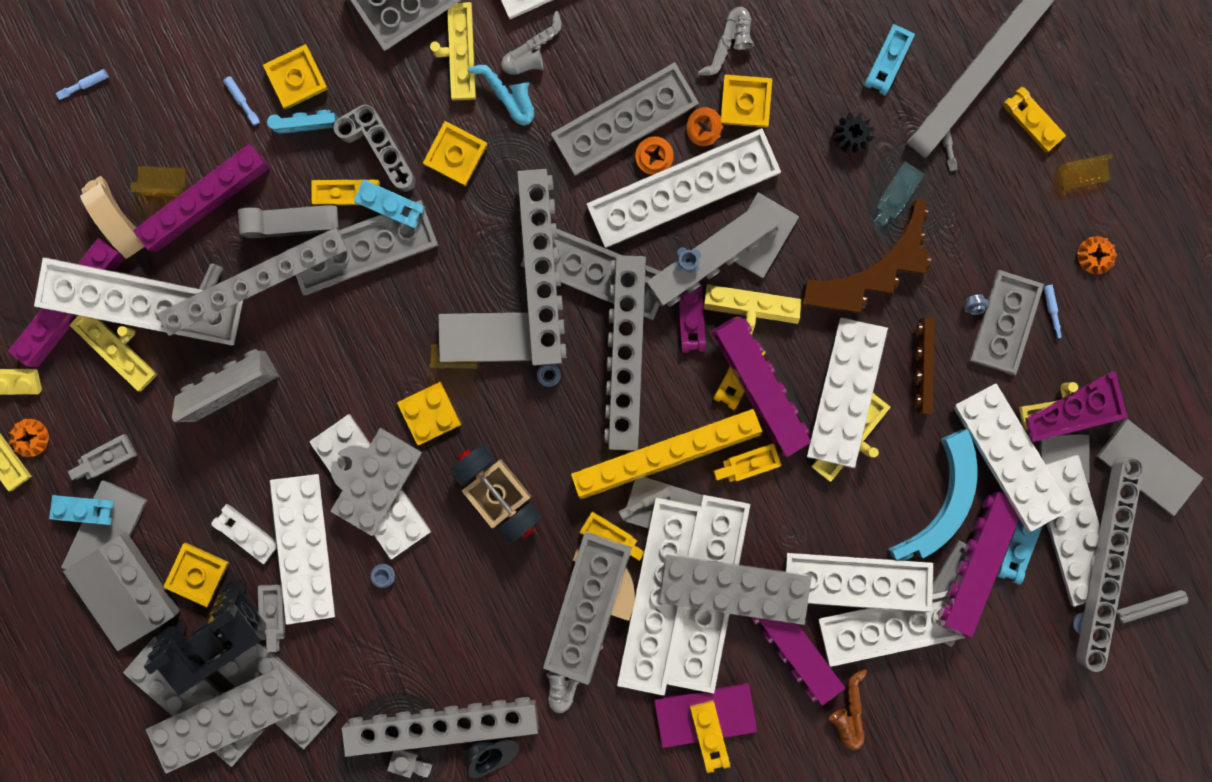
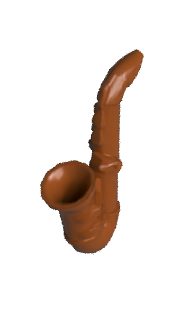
M866 669L858 671L849 679L848 702L850 703V716H847L846 709H840L828 718L829 722L833 723L838 729L841 742L850 750H858L864 743L865 732L862 726L858 683L865 677Z

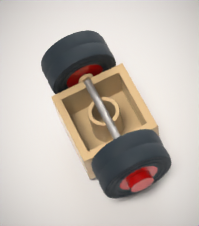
M483 444L472 452L468 449L457 458L459 462L451 468L450 473L461 486L468 483L474 477L477 478L463 489L462 492L493 529L508 516L509 519L497 530L509 545L520 537L525 539L534 531L533 526L541 520L542 515L532 503H528L518 512L516 511L531 495L502 459L484 472L483 470L495 458Z

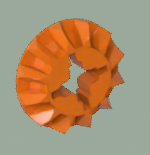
M702 107L690 115L687 122V134L693 143L699 146H708L714 144L721 137V129L724 127L721 123L722 117L718 115L716 110ZM699 122L708 123V127L710 128L711 132H703L704 128L701 126Z
M660 137L644 139L638 145L635 154L638 167L646 174L652 175L668 169L672 165L674 157L671 145ZM659 147L658 156L662 160H655L654 163L652 162V164L650 165V156L648 155V153H654V151L657 150V148Z
M1099 236L1086 239L1081 243L1077 253L1080 266L1091 274L1107 272L1115 265L1114 262L1117 256L1114 249L1115 245L1111 244L1108 238ZM1097 248L1100 253L1106 254V256L1099 258V262L1096 257L1088 255L1096 252Z
M23 419L14 424V428L9 432L11 435L9 443L13 446L14 452L24 457H33L45 450L48 445L49 434L44 424L35 419ZM26 432L37 435V437H33L34 439L30 440V444L28 441H21L26 436Z

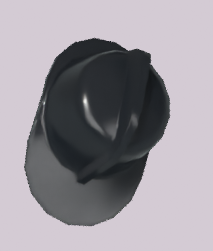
M508 739L497 743L491 740H480L473 743L471 747L463 752L469 764V777L477 779L509 764L518 754V743Z

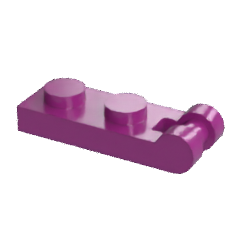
M700 285L690 293L685 290L678 295L681 298L679 300L682 353H689V350L706 352L702 285ZM688 334H697V340L689 341Z

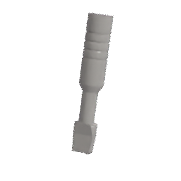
M949 129L942 138V141L947 151L949 170L955 171L958 169L956 158L953 155V141Z
M668 488L644 498L640 503L632 507L628 506L619 511L621 518L628 517L641 508H648L654 505L656 497L662 499L671 497Z

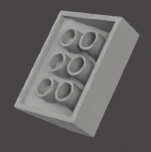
M461 0L350 1L383 50L386 51Z
M257 349L249 351L244 355L245 359L238 363L236 360L231 361L223 366V371L217 374L211 372L203 376L201 383L197 385L191 383L181 388L180 391L182 393L175 396L173 421L196 422L279 377L266 351H257Z
M127 532L63 571L117 651L164 624L180 611Z

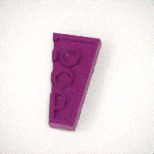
M1111 371L1026 417L1025 420L1031 441L1035 442L1128 418L1116 371Z

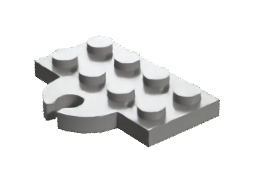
M382 428L379 429L369 448L359 445L342 449L337 454L341 457H349L352 461V466L349 470H343L338 462H332L331 472L333 480L343 491L331 512L373 536L423 452Z

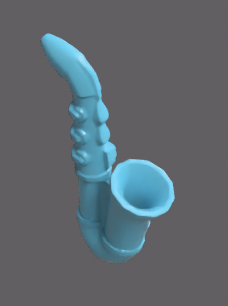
M476 65L467 69L468 72L482 74L499 100L505 105L510 113V117L517 124L525 126L532 122L534 107L528 95L529 82L510 85L509 88L513 92L510 94L505 85H502L501 80L497 78V74L492 72L487 65Z

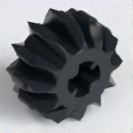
M852 112L848 113L847 119L845 117L839 119L841 125L834 126V130L838 133L833 138L834 140L841 139L838 148L846 145V153H850L853 147L854 152L858 154L861 151V147L866 150L869 147L868 142L874 140V136L869 133L875 129L873 126L867 127L870 118H866L864 121L861 120L862 113H858L856 118ZM852 129L856 130L857 136L855 138L852 137V132H850Z

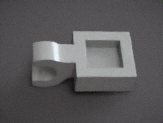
M408 749L393 751L387 771L411 778L413 772L422 777H428L432 764L417 760L419 754Z

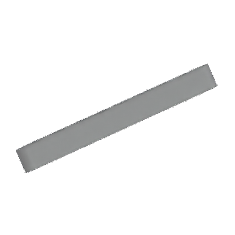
M1022 0L906 144L923 158H926L1054 0Z
M1119 457L1112 465L1076 659L1078 663L1093 672L1103 670L1107 664L1143 475L1142 462L1131 457ZM1129 462L1131 469L1126 473L1125 465ZM1124 486L1126 494L1124 497H1121L1120 490ZM1120 510L1122 516L1121 519L1117 521L1116 513ZM1116 534L1117 541L1112 545L1111 538ZM1112 558L1113 564L1108 569L1107 561ZM1105 582H1107L1108 589L1105 592H1103L1102 586ZM1100 606H1103L1104 611L1098 616L1097 611ZM1099 630L1098 638L1093 640L1094 632ZM1091 654H1094V655H1095L1094 661L1089 664V663H1088L1089 656H1090Z

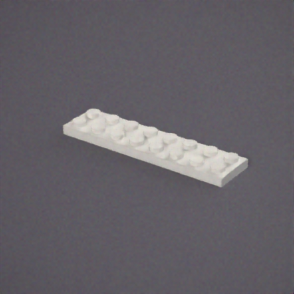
M759 129L589 202L587 207L606 249L781 173V170L763 129Z
M43 258L34 306L166 332L157 313L204 290ZM243 300L174 334L234 346Z
M703 495L701 502L703 511L693 558L739 565L750 504ZM688 607L682 608L667 681L668 685L714 693L729 613Z
M655 498L617 686L665 695L683 608L682 606L660 603L666 554L693 558L703 511L702 506Z

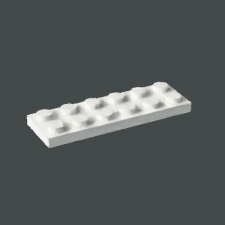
M840 318L807 457L855 468L888 328Z
M997 384L982 390L953 407L965 428L968 429L972 440L1028 533L1072 510V507Z
M350 414L310 441V444L330 472L333 461L338 462L343 470L351 468V459L337 454L342 449L349 446L360 445L366 448L370 446V442ZM401 488L374 536L390 559H393L429 534L431 530Z
M1074 455L1046 464L1072 507V510L1046 524L1070 604L1077 606L1087 601L1100 525L1079 455ZM1110 559L1107 561L1108 569L1112 566ZM1105 582L1102 586L1103 592H1105L1108 589L1107 582Z
M319 474L269 480L285 624L335 617Z
M787 553L786 572L812 576L808 604L932 612L933 563Z
M948 591L932 594V612L866 608L818 619L829 667L964 638L938 626L940 621L938 619L939 612L944 605L946 606L949 599L947 596Z

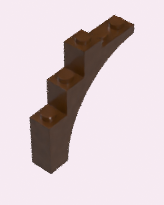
M916 199L911 203L908 219L900 237L889 252L876 264L861 273L847 278L828 281H805L801 306L858 314L861 313L862 309L866 308L867 295L864 294V291L889 295L894 292V289L897 290L899 275H896V272L915 275L926 273V270H929L931 265V256H928L929 249L920 248L925 239V231H922L923 221L926 222L929 208L925 207L926 200Z

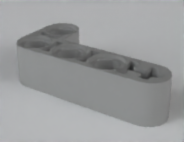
M361 105L336 120L334 131L342 141L351 143L365 135L387 175L398 190L408 192L414 188L416 183L415 176L373 107ZM372 113V120L368 123H363V115ZM345 125H352V131L348 135H342V128ZM377 134H385V139L382 143H374V137ZM389 154L397 155L395 163H386V158ZM400 169L403 175L407 177L406 184L400 182L401 178L396 172Z
M332 205L264 211L259 208L238 209L239 233L246 238L325 233L335 227L339 229L337 206Z

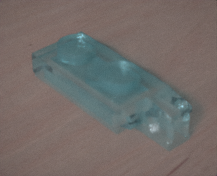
M904 161L878 201L879 204L876 208L881 211L874 222L883 226L890 217L895 219L901 213L925 174Z

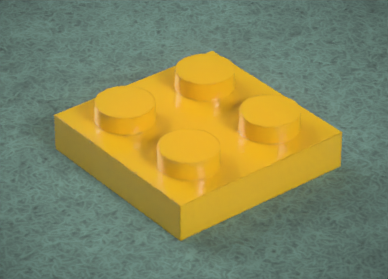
M306 44L263 65L285 110L328 90Z
M724 75L721 123L768 128L772 78Z
M445 121L423 164L467 186L488 143Z
M441 382L397 402L417 445H421L462 425Z
M183 543L163 588L205 607H209L229 562L188 543Z

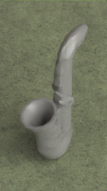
M736 7L730 12L726 19L727 23L723 36L720 38L712 65L698 71V75L707 76L718 73L721 65L725 62V57L728 54L727 50L730 49L732 40H735L734 49L737 50L750 49L754 46L750 37L752 19L746 8Z
M558 11L554 13L551 27L532 37L512 52L509 51L503 57L501 68L505 73L518 75L532 69L543 70V61L539 50L540 45L551 40L561 30V19Z
M549 671L546 674L550 682L549 706L554 712L563 713L573 703V697L579 681L571 678L566 680L565 676Z

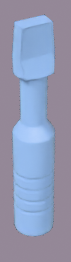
M102 69L79 80L77 84L69 88L65 87L58 91L56 95L59 100L68 97L79 89H86L109 78L108 74Z
M232 77L224 79V84L236 102L242 106L252 125L259 124L260 121L255 112H252L246 103V98Z
M1052 284L1044 286L1043 289L1048 312L1052 317L1053 328L1057 338H1061L1057 315L1058 307Z

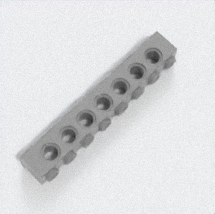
M547 169L518 171L533 366L562 364V358H567L566 344H561L560 334H565L564 319L559 320L558 310H563L562 295L557 296L556 287L561 286L560 271L555 272V262H559L558 247L553 248V238H557L556 223H551V214H555L554 199L549 197V190H553V176L548 175ZM534 190H540L544 193L542 200L536 202L531 200V193ZM536 214H543L546 220L544 224L537 226L532 223V218ZM545 238L548 244L545 249L538 250L534 247L535 240ZM539 262H547L549 264L547 273L539 274L536 272V266ZM546 285L551 288V295L548 298H540L538 296V289L541 286ZM545 309L553 312V319L548 323L542 322L539 317L540 313ZM547 333L553 334L555 337V342L550 347L543 346L541 342L543 335Z
M335 227L157 313L167 334L172 335L348 250V247L338 227Z
M616 255V260L611 262V275H616L615 285L611 284L610 299H615L614 309H610L609 323H614V331L609 333L608 347H613V357H608L607 371H612V381H607L606 395H611V405H606L605 418L610 419V429H605V443H609V449L638 450L646 256ZM625 273L632 274L635 278L634 285L631 287L623 286L621 283L622 275ZM628 297L633 300L634 307L631 311L621 309L620 301L623 298ZM622 322L632 324L633 332L630 335L620 333L619 325ZM628 346L632 350V356L628 359L620 358L618 355L619 348ZM622 370H626L631 374V379L627 383H621L617 378V374ZM621 394L627 395L630 399V403L626 407H621L616 402V398ZM621 418L629 422V427L623 431L617 429L615 422Z
M522 697L515 699L516 702L506 703V700H497L491 702L492 705L482 706V703L469 704L468 708L458 709V706H448L444 708V711L434 712V709H424L420 711V714L413 715L406 711L397 713L396 717L387 718L386 714L373 716L371 720H363L362 717L351 718L342 727L345 757L538 734L539 725L536 700ZM515 712L518 714L519 720L510 722L506 718V714ZM491 715L494 717L495 723L487 725L483 722L482 717ZM459 719H469L471 726L463 728L459 724ZM439 720L444 721L447 729L444 731L438 730L435 727V722ZM414 723L420 724L423 732L419 734L413 732L411 725ZM390 726L396 727L399 735L391 736L387 728ZM364 730H372L375 734V738H366L364 735Z

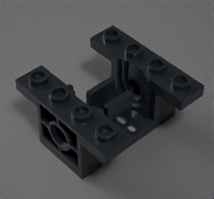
M241 579L236 583L231 581L221 588V593L217 597L218 600L214 604L215 609L210 613V619L192 631V637L189 639L184 636L187 626L182 619L175 624L172 621L166 624L160 630L161 634L156 638L157 642L152 646L153 650L147 655L148 659L144 665L146 671L152 674L158 670L176 694L180 696L262 641L267 624L244 595L246 585Z

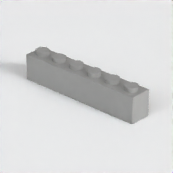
M764 199L692 250H699L701 253L697 264L699 267L698 272L692 274L687 270L677 271L675 268L677 260L645 284L661 307L665 304L670 307L681 299L678 295L683 291L687 290L690 293L700 286L698 281L706 276L709 280L720 272L718 267L726 262L729 266L740 258L738 253L743 249L749 252L758 246L759 242L757 240L763 235L768 239L778 232L777 226L782 221L767 199Z

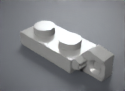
M123 434L81 456V459L77 460L80 465L68 471L72 480H77L83 476H86L87 480L95 478L137 456V453L127 434Z
M281 585L258 586V613L267 624L262 640H266L267 652L279 651L280 639H284L285 633Z

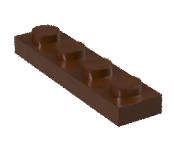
M935 317L921 318L920 323L916 324V336L919 337V347H916L915 358L916 361H919V371L915 372V384L918 385V394L915 395L914 405L915 409H918V414H933Z

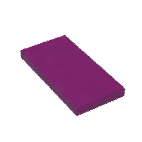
M749 683L715 688L714 693L698 691L654 699L663 748L699 742L690 706L712 700L715 704L723 738L757 732Z

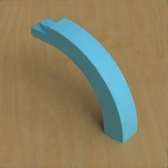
M961 429L941 439L949 463V486L943 506L934 520L924 530L888 549L892 558L905 561L914 556L913 552H916L917 556L924 558L943 546L962 525L972 505L977 484L976 452L968 429Z

